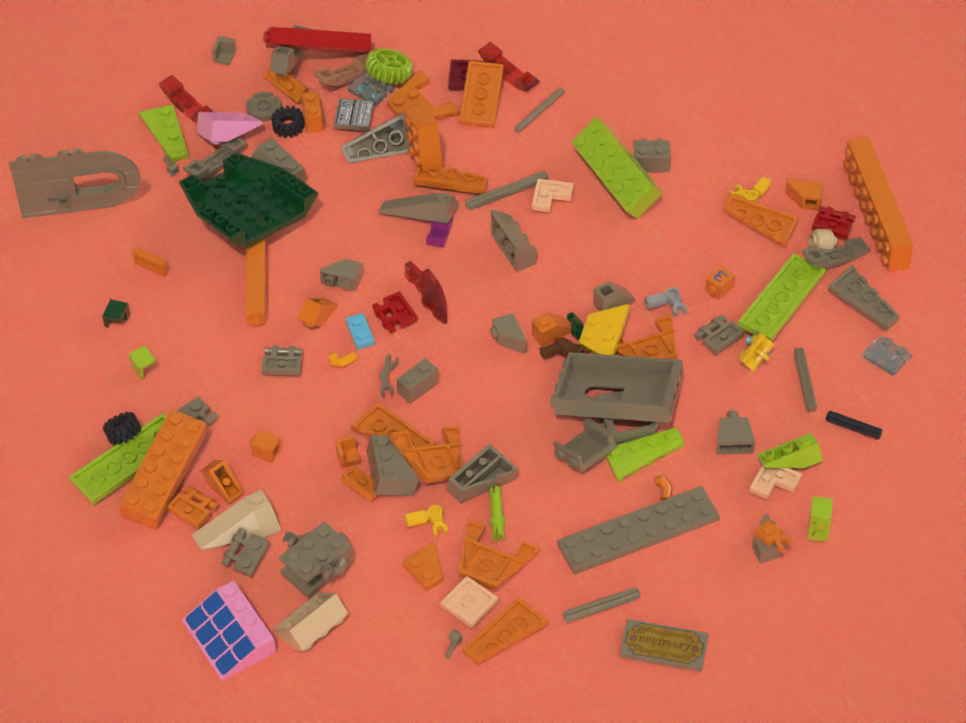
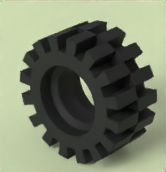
M286 105V108L281 106L280 110L277 108L272 113V128L279 137L283 135V138H287V136L293 138V135L296 137L298 133H302V129L304 130V117L299 108L295 110V106L289 108V105ZM287 120L293 121L292 123H282Z
M133 412L119 413V416L115 415L113 419H108V422H105V426H103V431L109 443H113V445L117 443L118 445L122 444L123 441L126 443L128 439L132 440L133 436H137L138 432L141 431V426Z

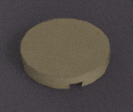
M270 92L255 93L246 103L247 113L261 121L271 120L272 113L277 108L280 110L281 107L279 97L274 96Z

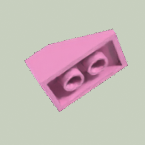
M198 112L196 133L201 135L203 139L209 140L212 144H220L262 125V121L248 113Z

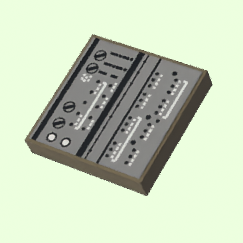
M339 99L334 129L369 131L374 101Z

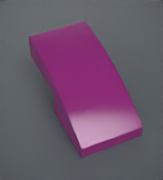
M451 217L448 223L432 221L431 230L426 237V244L444 247L454 217Z

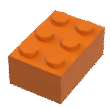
M426 104L405 109L406 117H404V122L408 128L406 137L408 142H410L408 151L410 156L414 157L416 166H420L422 172H426L428 169L433 170L437 169V167H443L438 122Z

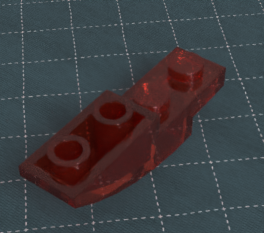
M412 261L407 262L404 275L421 293L422 305L432 312L435 319L440 320L444 325L447 324V303L439 281L428 268L421 271Z

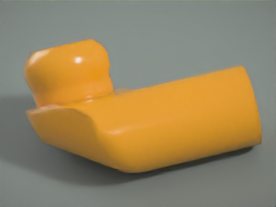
M353 351L343 357H338L337 353L331 352L327 357L329 364L338 367H345L357 360V356Z

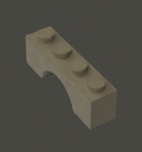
M294 25V26L292 27V28H300V29H311V28L302 27V26H298V25ZM277 45L272 51L270 71L278 75H287L306 51Z

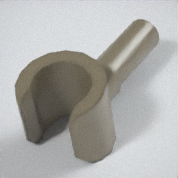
M166 156L163 157V160L168 165L166 168L168 174L171 176L179 172L177 163H172Z
M453 629L448 636V639L452 642L445 654L447 659L450 658L456 645L462 643L461 633L456 629Z

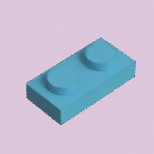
M363 313L345 318L356 350L375 345V340Z

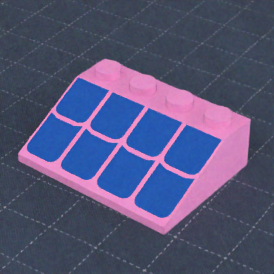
M234 580L216 589L182 619L183 624L221 681L276 653L274 638Z

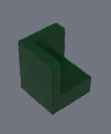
M110 299L102 315L104 327L109 328L112 320L120 322L122 319L128 320L130 317L129 305L126 302Z

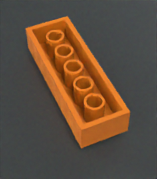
M170 409L119 504L120 516L157 530L167 511L166 506L176 494L207 434V423Z

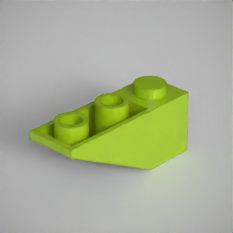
M812 433L802 435L799 438L757 454L764 468H807L823 461L819 443Z

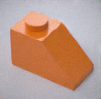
M306 297L298 318L304 321L303 324L308 327L322 326L338 308V304L324 297Z
M546 313L531 321L532 336L541 347L554 342L556 338H562L571 333V325L563 316Z
M214 460L200 470L210 488L228 504L244 493L225 460Z

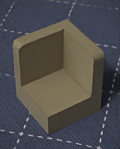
M218 36L212 49L213 62L231 65L236 53L235 39Z

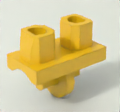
M759 333L758 336L753 335L750 339V347L747 350H742L738 355L740 361L753 372L762 360L768 361L770 359L767 354L774 346L762 333Z

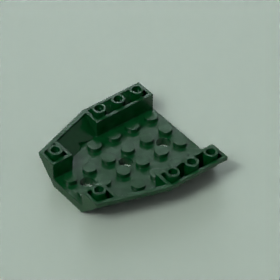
M240 153L232 154L223 159L224 172L208 180L202 181L193 174L179 181V185L195 214L227 239L246 248L305 218L318 196L316 190L286 169Z

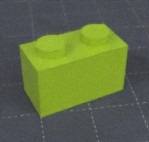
M812 497L808 539L828 541L833 498Z

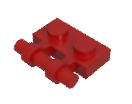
M820 206L819 213H817L811 230L830 229L837 238L847 240L856 216L849 214L850 212L847 211L840 212L833 210L834 208L829 206L827 208Z
M400 291L384 297L383 305L380 306L378 303L372 305L374 315L380 318L383 328L388 330L389 333L396 331L394 324L398 323L400 328H403L418 321L416 313ZM390 312L392 316L387 317L386 313Z

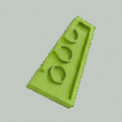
M173 104L138 112L140 119L144 121L147 129L152 132L154 139L159 142L161 149L171 162L189 159Z
M677 427L618 444L617 448L607 454L605 458L617 483H620L628 475L632 476L638 473V470L644 466L654 464L655 460L660 457L664 458L684 447V441Z

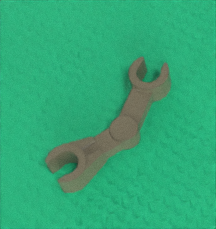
M391 354L386 357L384 368L379 373V379L382 383L380 392L383 398L385 391H389L391 397L393 396V387L388 383V375L399 364L398 357H396L394 362H390Z

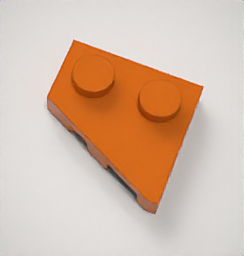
M434 541L402 561V566L426 592L443 582Z

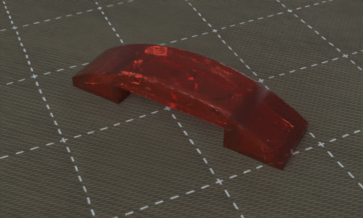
M491 41L478 50L479 55L486 63L504 65L502 79L514 88L529 92L540 83V80L530 72L523 73L503 57V51Z
M173 75L159 83V87L167 98L193 122L197 123L198 112H214L207 105L203 107L186 92L184 85Z

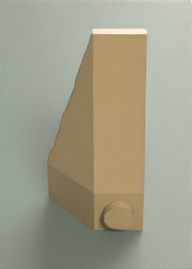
M259 490L244 497L192 534V538L200 551L223 548L227 544H231V539L234 534H237L239 528L246 531L244 539L247 540L251 533L267 539L282 530L271 503L263 491Z

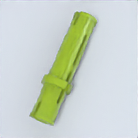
M492 486L489 488L491 508L489 522L492 527V539L499 542L498 535H500L501 541L505 539L502 489L499 486H495L494 492Z

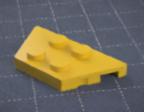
M626 304L588 314L579 345L585 346L587 351H590L592 354L615 355L630 312V306Z

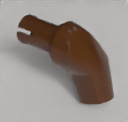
M556 338L554 343L539 348L543 359L555 354H561L562 357L567 359L569 352L588 354L585 346L575 344L566 338Z

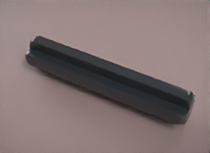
M829 411L826 415V421L877 440L881 438L883 432L881 428L833 411Z

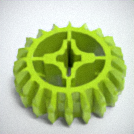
M382 47L380 49L375 48L366 59V70L377 81L398 85V83L403 84L407 82L410 78L412 62L409 57H406V54H401V51L389 48L384 49Z

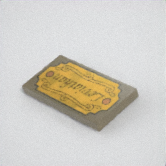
M627 619L620 657L702 672L709 633Z

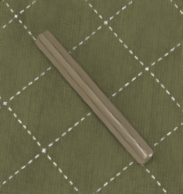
M541 171L465 200V206L468 210L477 208L535 186L538 179L548 180V175L546 171Z

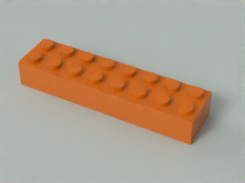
M869 136L850 139L847 142V148L844 150L845 160H843V168L848 172L849 183L853 184L854 195L859 199L860 210L864 212L865 222L870 226V235L875 239L876 250L881 253V262L886 266L888 272L909 269L914 243Z

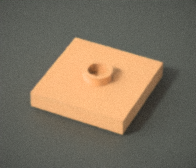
M466 576L440 602V606L470 628H473L498 602V597Z

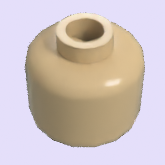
M815 229L808 236V246L810 248L818 247L822 251L833 249L837 244V238L830 229Z

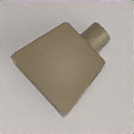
M735 410L728 411L726 418H720L716 455L754 454L755 439L748 418L739 417L738 412Z

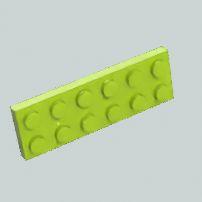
M793 253L740 318L737 326L757 336L759 333H762L772 342L823 278L826 269L813 266L807 259Z
M162 413L141 427V431L138 432L137 436H133L132 440L128 439L126 443L123 441L122 444H116L69 476L70 482L93 505L134 478L167 416Z

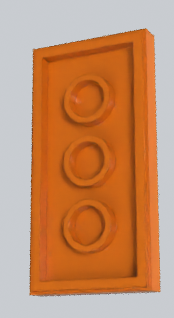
M469 61L459 124L495 127L504 70L503 64Z

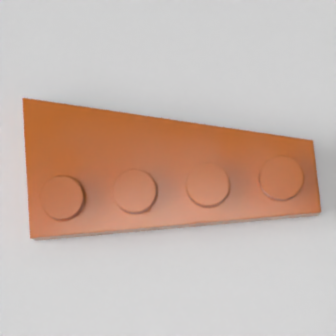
M379 402L351 425L353 431L367 437L407 431L414 447L436 445L434 441Z

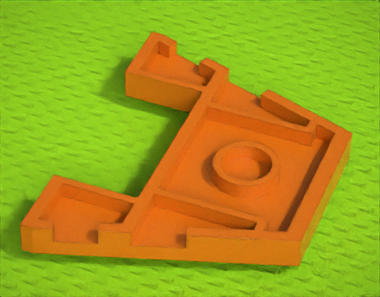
M419 70L386 101L387 107L395 115L403 113L405 117V109L423 104L428 106L433 116L438 120L445 119V116L452 114L453 117L460 115V110L451 100L435 108L420 93L418 89L430 84V78L422 70Z
M669 314L655 319V325L659 329V333L627 343L621 336L616 352L621 356L677 359L672 315Z
M459 425L443 427L441 433L446 444L414 447L407 431L392 432L389 436L392 443L426 483L448 481L453 474L463 467L462 454H460L461 439H459Z
M469 519L459 569V576L463 578L468 576L478 584L496 591L540 552V547L526 541L522 542L515 556L479 543L478 541L485 531V525Z

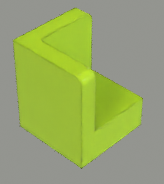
M146 346L128 354L131 367L141 380L144 379L143 369L155 364V358Z

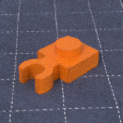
M768 519L754 531V536L768 547L772 544L776 545V549L780 553H783L785 548L781 544L784 543L789 547L791 546V539L787 536H782L783 530Z

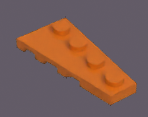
M418 166L413 178V185L475 194L485 193L488 184L487 177L468 171L462 173L459 172L458 168L452 166L450 169L437 167V169L433 170L428 169L426 172H422L421 167Z
M732 194L729 196L723 210L725 213L783 247L787 245L799 222V217Z
M517 597L462 648V653L478 665L549 625V620L521 598Z

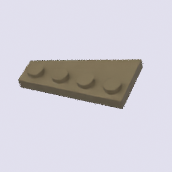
M852 265L829 285L828 291L887 331L899 320V314L885 299L882 300L878 291L875 288H871L863 275L860 276L856 272L857 269Z

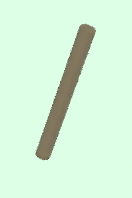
M560 87L514 127V130L520 133L565 93L564 89Z

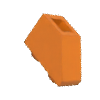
M787 178L785 194L801 209L819 211L823 183Z

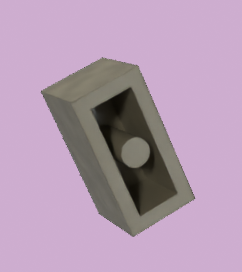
M424 358L397 378V393L409 404L413 403L439 383L438 368Z

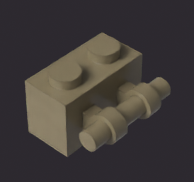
M633 140V156L646 172H670V140Z

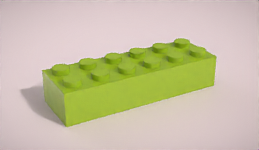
M595 117L571 142L625 211L637 219L663 194L661 189L613 130L601 119Z

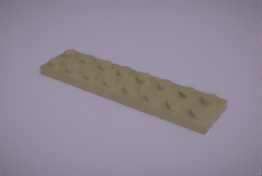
M700 486L558 539L557 545L573 575L717 522L720 520V515L704 488Z

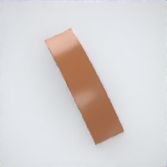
M368 55L357 56L353 58L352 64L332 71L327 67L313 72V75L326 85L339 86L348 84L368 73L366 70Z

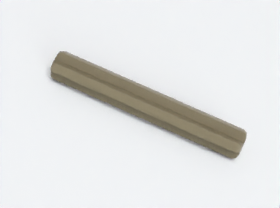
M802 347L795 348L794 358L806 410L808 412L816 411L817 403L805 351Z
M633 587L563 611V618L568 623L639 599L640 591L637 587Z

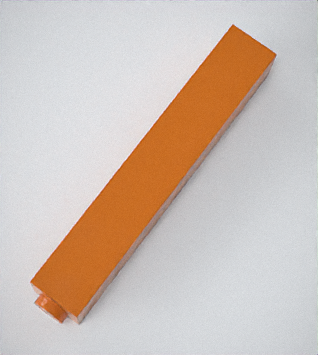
M266 238L246 248L247 325H266Z

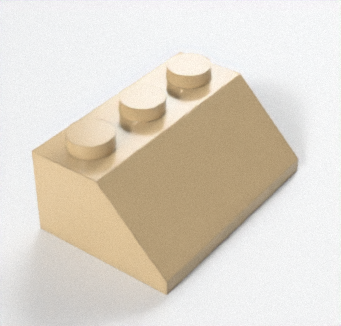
M317 592L276 625L273 631L292 649L306 651L313 646L315 640L326 636L331 627L342 623L348 612L336 593Z

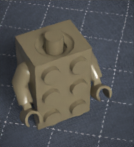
M325 521L306 534L295 535L293 532H286L282 540L283 542H288L287 545L290 549L279 557V560L286 565L281 570V575L308 599L334 578L341 576L344 570L354 563L352 545L348 542L346 535L342 532L337 533Z

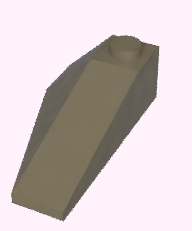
M399 113L342 145L340 148L348 163L408 152L410 142H408L406 137L408 128L404 122V114Z
M445 193L424 194L386 200L382 203L378 213L448 223L459 206V201L453 195Z

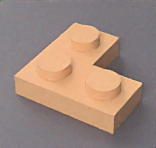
M538 179L532 202V210L550 213L553 199L571 201L574 183Z
M762 465L749 488V492L766 500L775 485L794 493L802 479V474L789 468H764Z

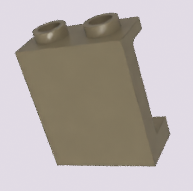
M589 418L582 421L584 431L565 445L557 441L553 443L556 458L581 473L617 448L613 432Z

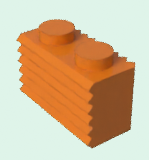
M319 92L302 93V108L306 132L323 131L324 124Z

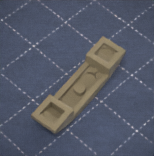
M239 137L228 142H221L219 150L202 161L195 159L184 166L183 170L190 175L194 174L199 179L209 177L224 169L223 159L232 154L241 153L247 146V142Z
M861 237L846 240L844 246L822 251L818 247L802 250V254L813 266L831 268L850 263L870 252L871 248Z

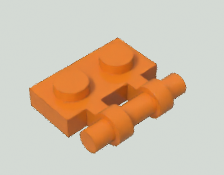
M186 486L183 491L186 496L178 493L166 506L167 511L199 529L211 516L210 511L207 509L217 511L219 504L214 502V499L210 496L206 497L200 494V491L196 488L192 489Z

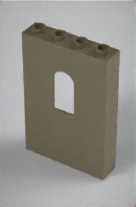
M569 352L567 359L563 360L562 371L559 372L558 377L559 382L555 384V394L551 395L550 404L554 407V415L670 423L683 378V360ZM592 387L624 389L621 399L588 397L585 394V391Z

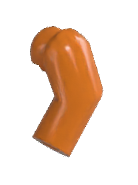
M661 474L656 476L654 484L657 487L661 486L663 489L660 500L663 501L671 498L673 486L667 476Z

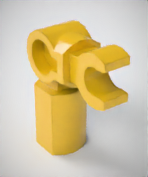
M762 177L751 190H744L742 186L736 184V192L730 190L729 193L730 195L732 194L758 203V198H761L771 187V181Z
M432 505L427 511L420 510L404 514L407 528L426 524L429 521L433 526V536L435 538L438 536V530H443L445 536L448 535V527L444 524L443 511L439 505Z

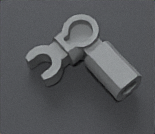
M675 287L668 288L666 293L661 292L644 297V304L647 310L664 306L667 303L673 308L672 314L675 318L678 316L677 310H681L684 315L687 313V307L680 298V291Z

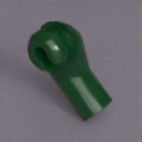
M571 312L566 318L571 323L572 336L579 340L584 328L583 322Z

